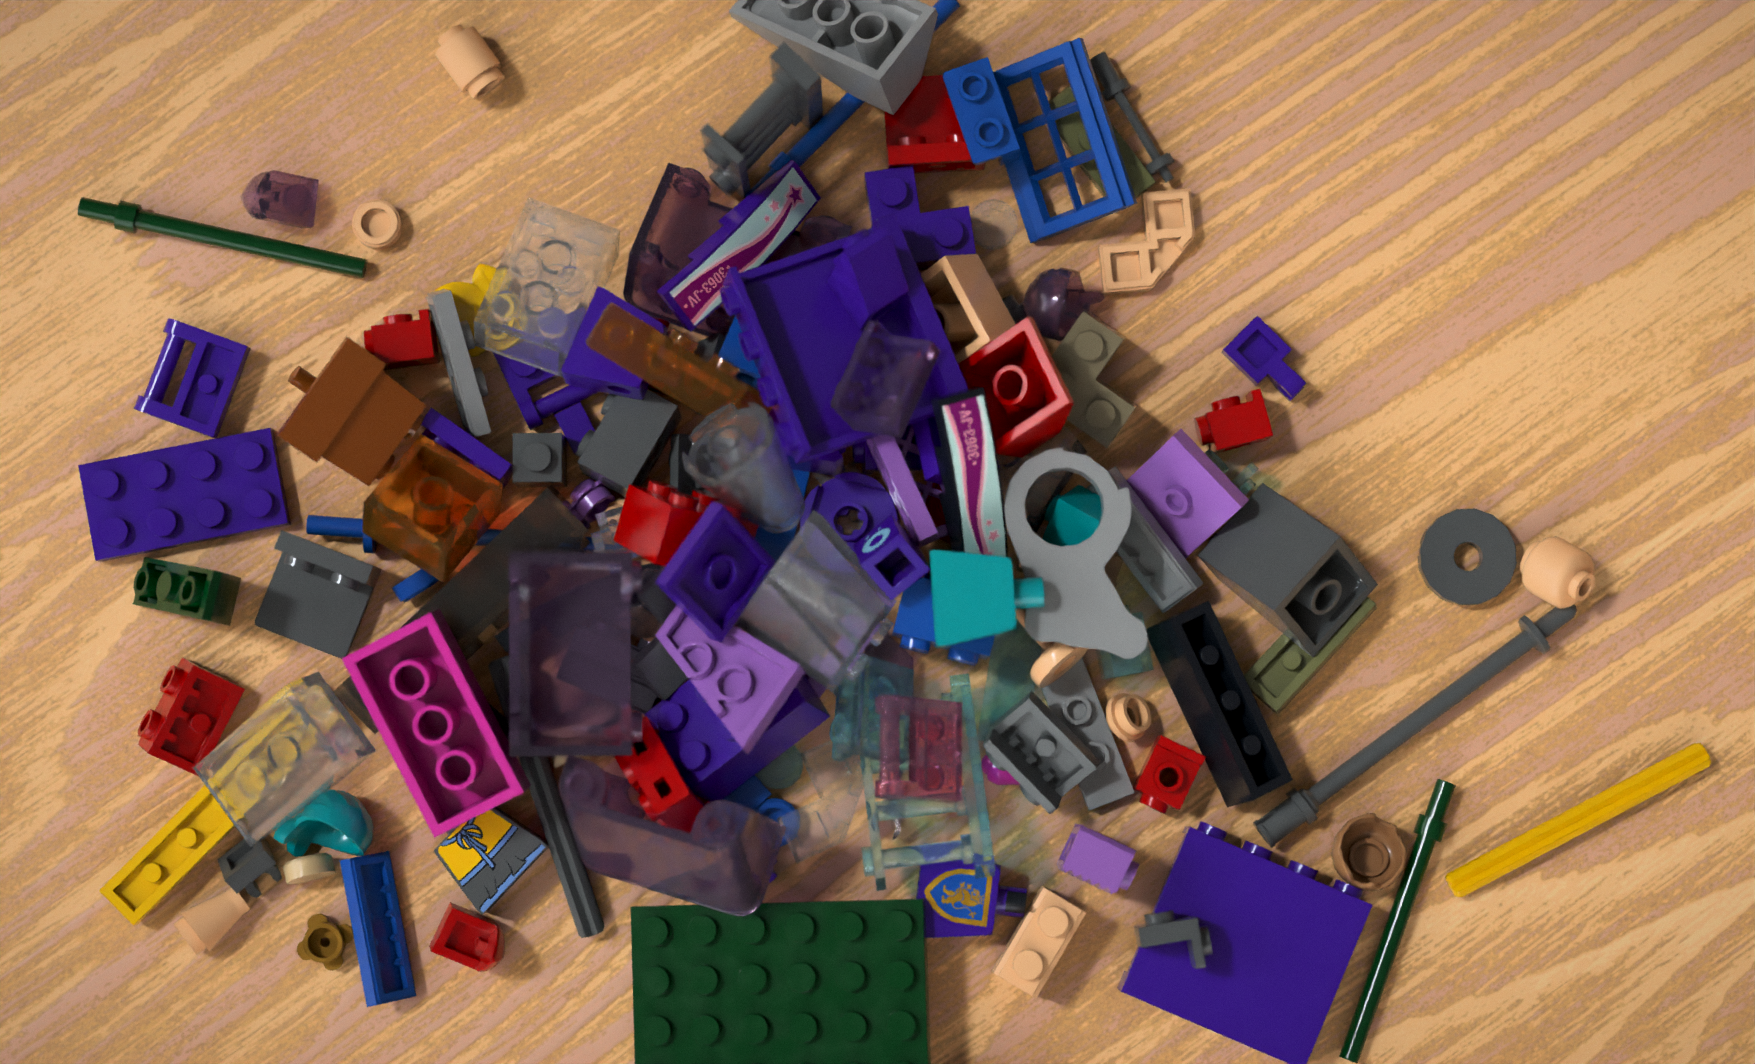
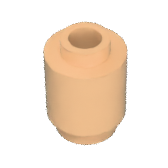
M456 25L438 39L437 42L441 47L436 51L435 56L463 93L468 92L474 100L483 97L504 80L505 76L500 71L502 64L474 26L464 29L461 25Z

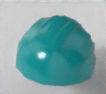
M330 789L315 798L309 805H306L303 811L284 822L275 831L274 839L282 844H287V851L295 857L303 856L311 842L343 853L364 856L372 843L374 826L371 816L357 797L345 791Z

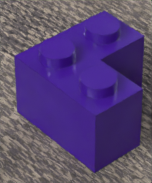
M913 165L865 172L864 183L871 227L876 218L895 213L919 271L927 270L946 255L976 254L969 206L920 213Z

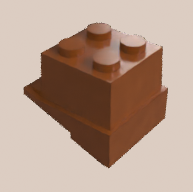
M346 336L317 378L301 366L296 367L291 373L288 382L304 392L305 395L276 435L316 463L323 457L370 486L375 478L377 480L382 479L391 469L395 461L393 452L403 438L408 440L417 432L424 419L421 413L427 405L382 371L387 364Z

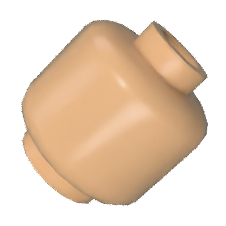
M1548 537L1533 543L1522 557L1520 571L1525 589L1557 608H1568L1578 601L1585 600L1595 586V565L1592 556L1560 537Z

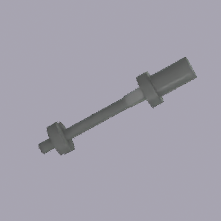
M1106 52L1094 56L1090 61L1095 74L1104 87L1101 93L1106 101L1115 98L1152 159V162L1146 166L1148 172L1151 175L1159 172L1165 183L1171 181L1174 177L1168 166L1175 161L1170 153L1160 155L1124 93L1131 88L1127 78H1120Z

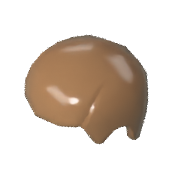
M1366 813L1348 820L1334 837L1331 853L1334 868L1340 877L1348 884L1370 892L1382 890L1394 884L1405 869L1407 849L1400 833H1398L1397 826L1376 817L1375 813Z

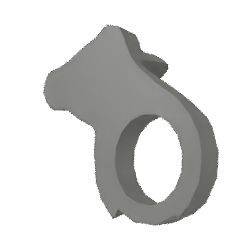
M1063 447L1048 449L1023 463L1011 478L1004 502L1007 531L1025 578H1043L1045 606L1026 608L1025 630L1035 641L1056 642L1071 647L1098 649L1112 653L1122 659H1133L1140 655L1147 647L1148 636L1146 627L1141 620L1130 614L1125 608L1104 568L1117 551L1130 527L1132 504L1129 486L1118 489L1109 472L1087 455L1064 451ZM1068 471L1079 474L1093 484L1100 497L1102 515L1099 526L1090 538L1077 545L1061 547L1045 542L1033 532L1026 519L1024 503L1028 490L1037 479L1050 472Z

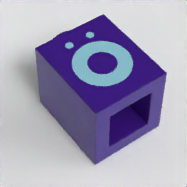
M892 515L853 545L862 568L891 601L930 571L922 550Z

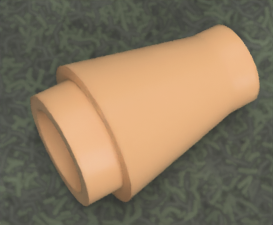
M229 888L213 898L182 911L183 917L176 921L174 926L195 954L198 955L206 948L211 951L250 908L239 893Z

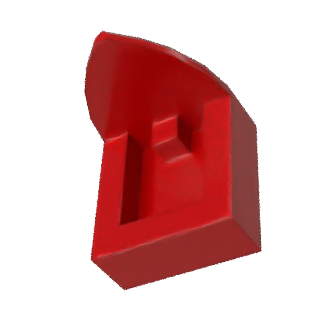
M450 902L429 947L431 952L475 969L478 972H485L494 968L504 958L505 938L497 921Z

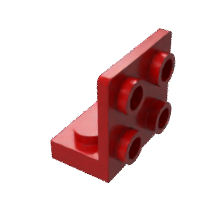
M943 75L922 76L920 82L894 115L884 111L888 169L913 165L914 174L985 169L986 162L979 165L972 163L943 81Z

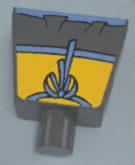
M496 806L447 831L448 836L435 848L434 852L476 910L481 914H485L549 846L545 838Z

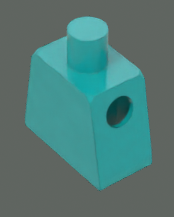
M944 550L929 551L935 648L949 647L1014 631L1016 629L1015 609L1045 606L1043 578L1013 579L1012 558Z

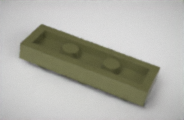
M1366 597L1314 657L1307 654L1285 634H1282L1244 675L1251 692L1279 715L1377 609L1376 604Z

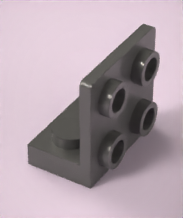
M281 530L274 549L281 551L282 554L255 619V625L335 657L343 658L347 656L382 569Z

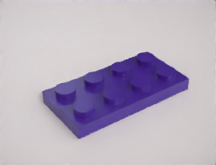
M272 428L78 465L95 561L98 562L291 525L276 440Z

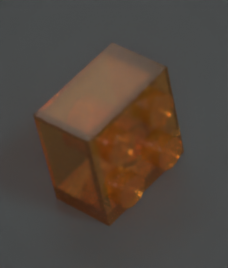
M421 434L363 502L362 532L444 583L500 515L503 483Z

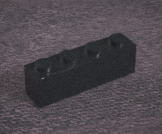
M1206 601L1146 628L1148 640L1202 755L1206 756L1205 761L1226 806L1231 807L1253 801L1292 781L1289 770L1210 602Z

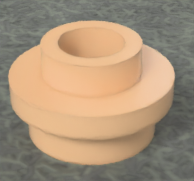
M1120 693L1111 697L1108 701L1106 720L1110 730L1118 738L1126 742H1132L1141 738L1150 727L1151 713L1147 703L1140 696Z

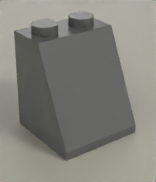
M1262 483L1248 498L1249 501L1210 539L1208 545L1198 556L1218 580L1307 654L1314 657L1378 584L1338 534Z

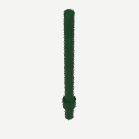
M82 197L78 205V216L113 223L115 229L136 233L140 229L359 278H364L367 268V259L144 211L141 205L126 201H120L117 205Z
M1437 779L1425 815L1419 814L1413 833L1418 835L1339 1057L1355 1063L1359 1061L1436 841L1441 842L1447 823L1443 821L1456 787L1452 783Z

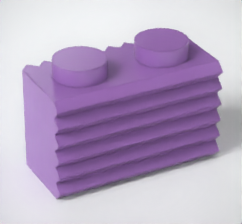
M1075 824L1058 859L1057 866L1060 871L1067 872L1073 877L1076 876L1077 879L1085 881L1092 886L1094 885V887L1109 894H1113L1119 888L1128 890L1138 870L1139 863L1132 860L1136 850L1083 825Z

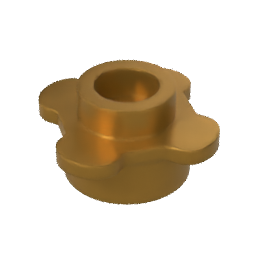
M315 914L308 919L307 925L309 929L303 941L298 944L297 953L303 960L312 959L313 961L323 963L327 970L339 969L344 963L342 954L346 944L354 939L352 927L348 924H334L329 922L324 914ZM324 937L330 940V944L327 947L321 944V940Z

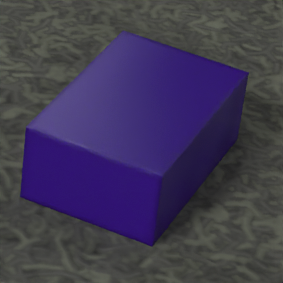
M581 402L554 415L575 455L584 435L589 430L595 432Z

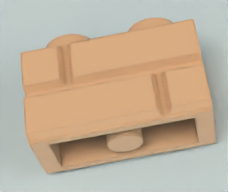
M1040 886L1024 917L1020 920L1006 944V950L1001 953L991 971L1025 993L1037 998L1086 912Z

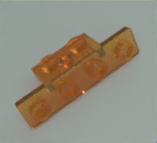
M614 303L607 305L586 339V345L590 349L747 442L754 439L773 406H765L759 390L735 377L740 369L715 353L710 361L694 352L699 344L673 328L667 336Z

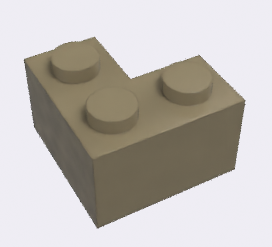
M1084 310L1053 353L1052 358L1074 401L1067 420L1108 448L1137 407V404L1098 378L1126 337L1089 311Z

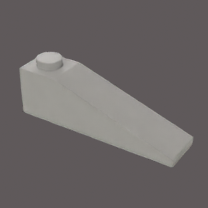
M737 0L729 10L732 18L775 46L779 47L783 42L786 43L817 73L849 94L892 115L896 113L922 79L938 16L936 8L918 0Z

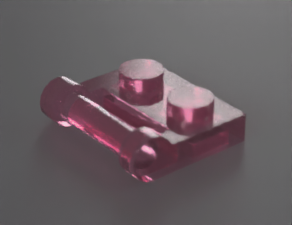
M900 695L876 696L875 713L880 714V780L875 781L874 796L881 799H909L941 803L962 801V702ZM900 714L909 715V781L900 780Z

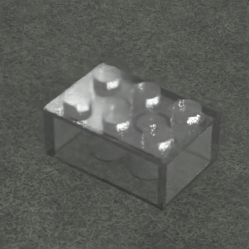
M528 197L474 319L475 346L563 377L561 368L598 286L605 289L619 256L620 230Z

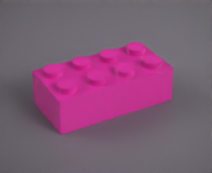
M440 609L341 658L434 838L525 792L531 785Z

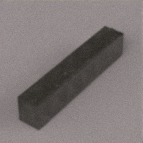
M550 485L402 627L440 609L466 660H468L484 645L478 636L490 624L499 630L519 611L513 602L526 590L534 597L555 577L548 570L555 562L563 556L570 563L590 544V541L584 535L592 526L553 485ZM349 676L334 693L376 734L379 730L351 676Z

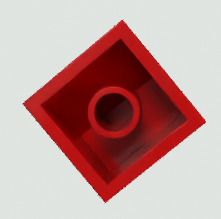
M1027 316L958 364L968 389L976 386L984 387L997 455L1023 458L1061 432L1074 405V401L1033 317Z

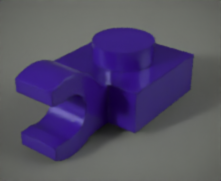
M1258 316L1222 351V354L1255 386L1267 376L1275 388L1288 401H1291L1306 384L1283 361L1292 349Z

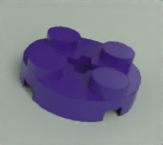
M844 472L833 476V479L827 480L821 486L818 484L810 491L802 506L800 528L807 547L822 564L841 572H858L864 569L858 561L853 545L890 515L899 524L900 517L891 495L879 481L865 474ZM851 510L858 511L857 517L863 522L860 530H854L851 535H844V528L837 524L839 517H848Z

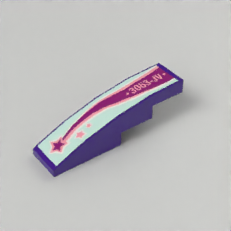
M790 160L718 220L722 227L688 255L691 263L657 290V293L688 331L694 330L723 304L720 288L724 287L723 281L729 268L736 266L738 272L741 273L762 266L796 230L821 199L796 162Z

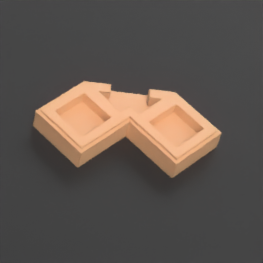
M1191 188L1142 193L1141 200L1146 241L1099 245L1098 252L1103 295L1151 291L1195 237Z

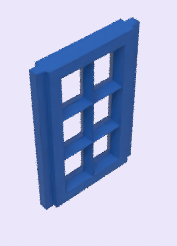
M1083 38L1067 41L993 72L1020 146L1019 160L1007 163L1005 167L1030 243L1046 240L1137 204ZM1063 64L1075 101L1051 110L1040 73ZM1031 77L1043 114L1019 123L1007 87ZM1079 111L1091 149L1067 158L1055 120ZM1046 124L1058 162L1035 171L1023 133ZM1094 159L1106 196L1082 205L1070 168ZM1062 172L1074 209L1050 218L1038 181Z

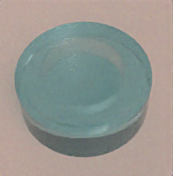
M793 745L757 772L756 775L767 787L773 789L788 788L795 784L802 774V755Z

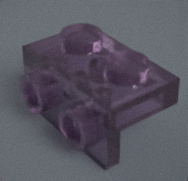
M869 320L860 339L856 343L854 353L842 379L835 389L831 400V407L853 430L902 438L941 351L932 341L891 335L879 321Z

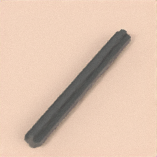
M510 655L495 659L489 663L488 668L522 769L531 784L529 789L578 935L581 938L597 935L603 931L604 922L515 658Z

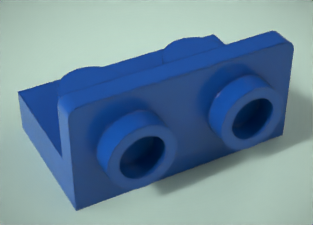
M988 57L944 72L943 81L972 163L979 165L998 158L1000 166L1019 160L1020 146Z

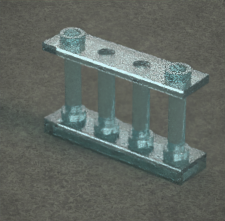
M969 673L949 676L950 692L941 693V698L864 708L861 687L851 688L853 704L844 705L847 734L857 733L871 842V846L861 847L865 877L875 876L877 891L886 890L884 869L963 860L964 864L973 863L975 879L995 876V859ZM944 718V722L954 721L956 739L947 740L948 745L878 754L869 753L866 727ZM949 764L951 769L960 768L963 786L954 787V792L878 802L875 800L872 774ZM957 812V817L967 815L969 834H961L960 840L890 849L881 848L878 821Z

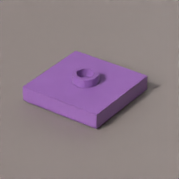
M1182 429L1176 432L1126 480L1185 559L1249 501Z

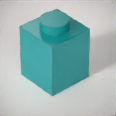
M1077 485L1062 496L1060 494L1056 495L1045 513L1044 519L1049 523L1042 539L1050 544L1062 547L1077 545L1090 538L1098 528L1102 515L1099 495L1081 485Z

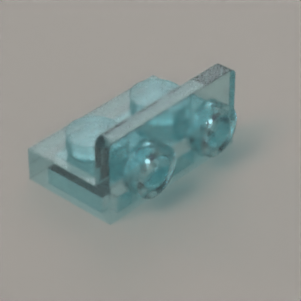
M863 654L838 671L833 683V693L836 696L835 718L831 723L829 732L830 740L833 742V760L843 762L857 754L897 767L908 761L913 669Z

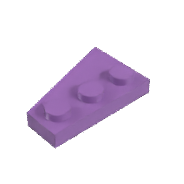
M677 605L655 635L747 754L751 752L805 673V670L798 663L733 625L721 643L710 639Z

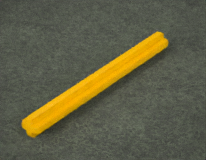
M1701 743L1691 744L1447 873L1445 878L1451 892L1456 897L1466 896L1708 768L1711 765L1710 756Z

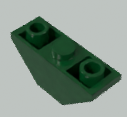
M144 557L142 567L138 570L134 579L135 597L133 604L230 626L241 578L215 570Z

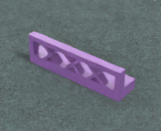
M911 424L906 441L894 437L892 431L865 441L909 536L920 548L948 536L946 524L936 528L925 505L928 495L940 499L939 493L945 492L944 485H940L942 490L940 491L931 487L932 482L927 481V484L924 485L914 481L904 460L907 451L919 455L917 445L911 443L914 435L913 425Z

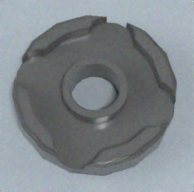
M1456 509L1436 518L1425 530L1420 541L1418 569L1426 586L1440 599L1458 605H1478L1498 596L1510 583L1517 564L1516 545L1508 528L1494 515L1478 509ZM1462 543L1474 546L1479 553V563L1472 571L1462 570L1455 563V550Z

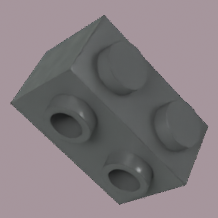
M647 390L645 397L641 400L609 394L601 409V414L604 415V418L595 432L589 430L584 435L576 453L580 457L578 464L584 475L595 481H601L606 487L625 497L629 484L643 486L682 419L676 404Z

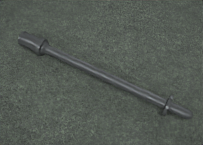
M1575 604L1562 609L1555 607L1534 623L1525 615L1521 617L1518 623L1522 632L1308 790L1293 788L1287 792L1288 798L1259 820L1253 822L1260 835L1273 848L1277 842L1304 822L1310 825L1317 820L1316 814L1319 812V805L1533 647L1543 654L1548 652L1550 646L1546 638L1574 618L1577 612Z

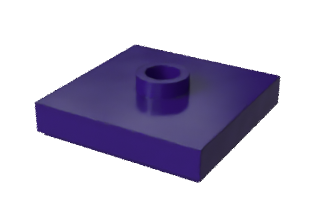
M712 501L655 583L710 639L721 643L777 562L724 505Z

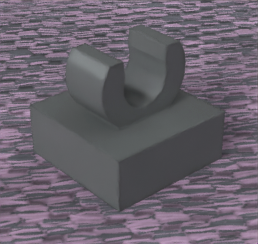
M257 829L217 859L225 882L236 893L245 888L249 895L258 898L261 895V891L254 880L263 873L270 874L276 882L282 879L270 845Z

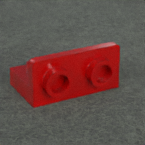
M183 657L178 666H171L165 674L160 687L163 695L155 711L150 709L143 717L138 729V736L141 737L138 745L148 754L200 777L245 689L236 683L197 666L192 661Z

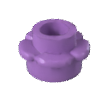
M589 478L577 485L571 492L570 498L573 502L570 505L569 511L572 515L577 514L585 523H591L603 516L607 506L615 501V497L601 481L595 482Z

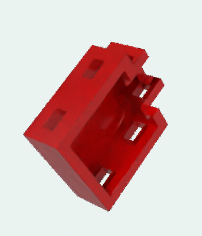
M635 711L603 732L615 753L616 761L630 785L640 794L638 800L643 810L653 822L659 821L670 838L678 835L692 847L724 826L711 802L695 795L689 789L661 740L658 728L647 716L642 718Z

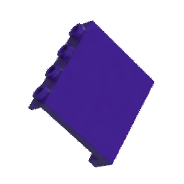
M895 213L876 218L871 229L867 231L871 234L884 225L888 229L907 281L909 292L898 307L859 330L826 282L835 267L833 260L844 251L841 245L853 235L741 273L738 272L736 266L731 267L723 281L724 287L720 288L721 300L729 316H736L742 330L738 335L741 350L747 361L754 360L761 378L757 379V386L761 399L766 407L773 406L780 423L776 425L779 443L785 453H792L796 465L933 417L935 415L931 399L968 389Z
M1200 821L1197 829L1185 826L1182 832L1185 835L1152 913L1174 910L1175 919L1187 916L1197 917L1199 926L1207 925L1212 955L1204 956L1205 968L1195 969L1191 966L1187 940L1144 948L1138 946L1129 969L1124 971L1117 989L1288 1064H1307L1372 908V904L1360 900L1363 890L1336 879L1332 888L1316 881L1315 878L1318 871L1291 860L1288 868L1269 861L1273 852L1259 845L1245 841L1241 849L1224 841L1227 832L1202 821Z

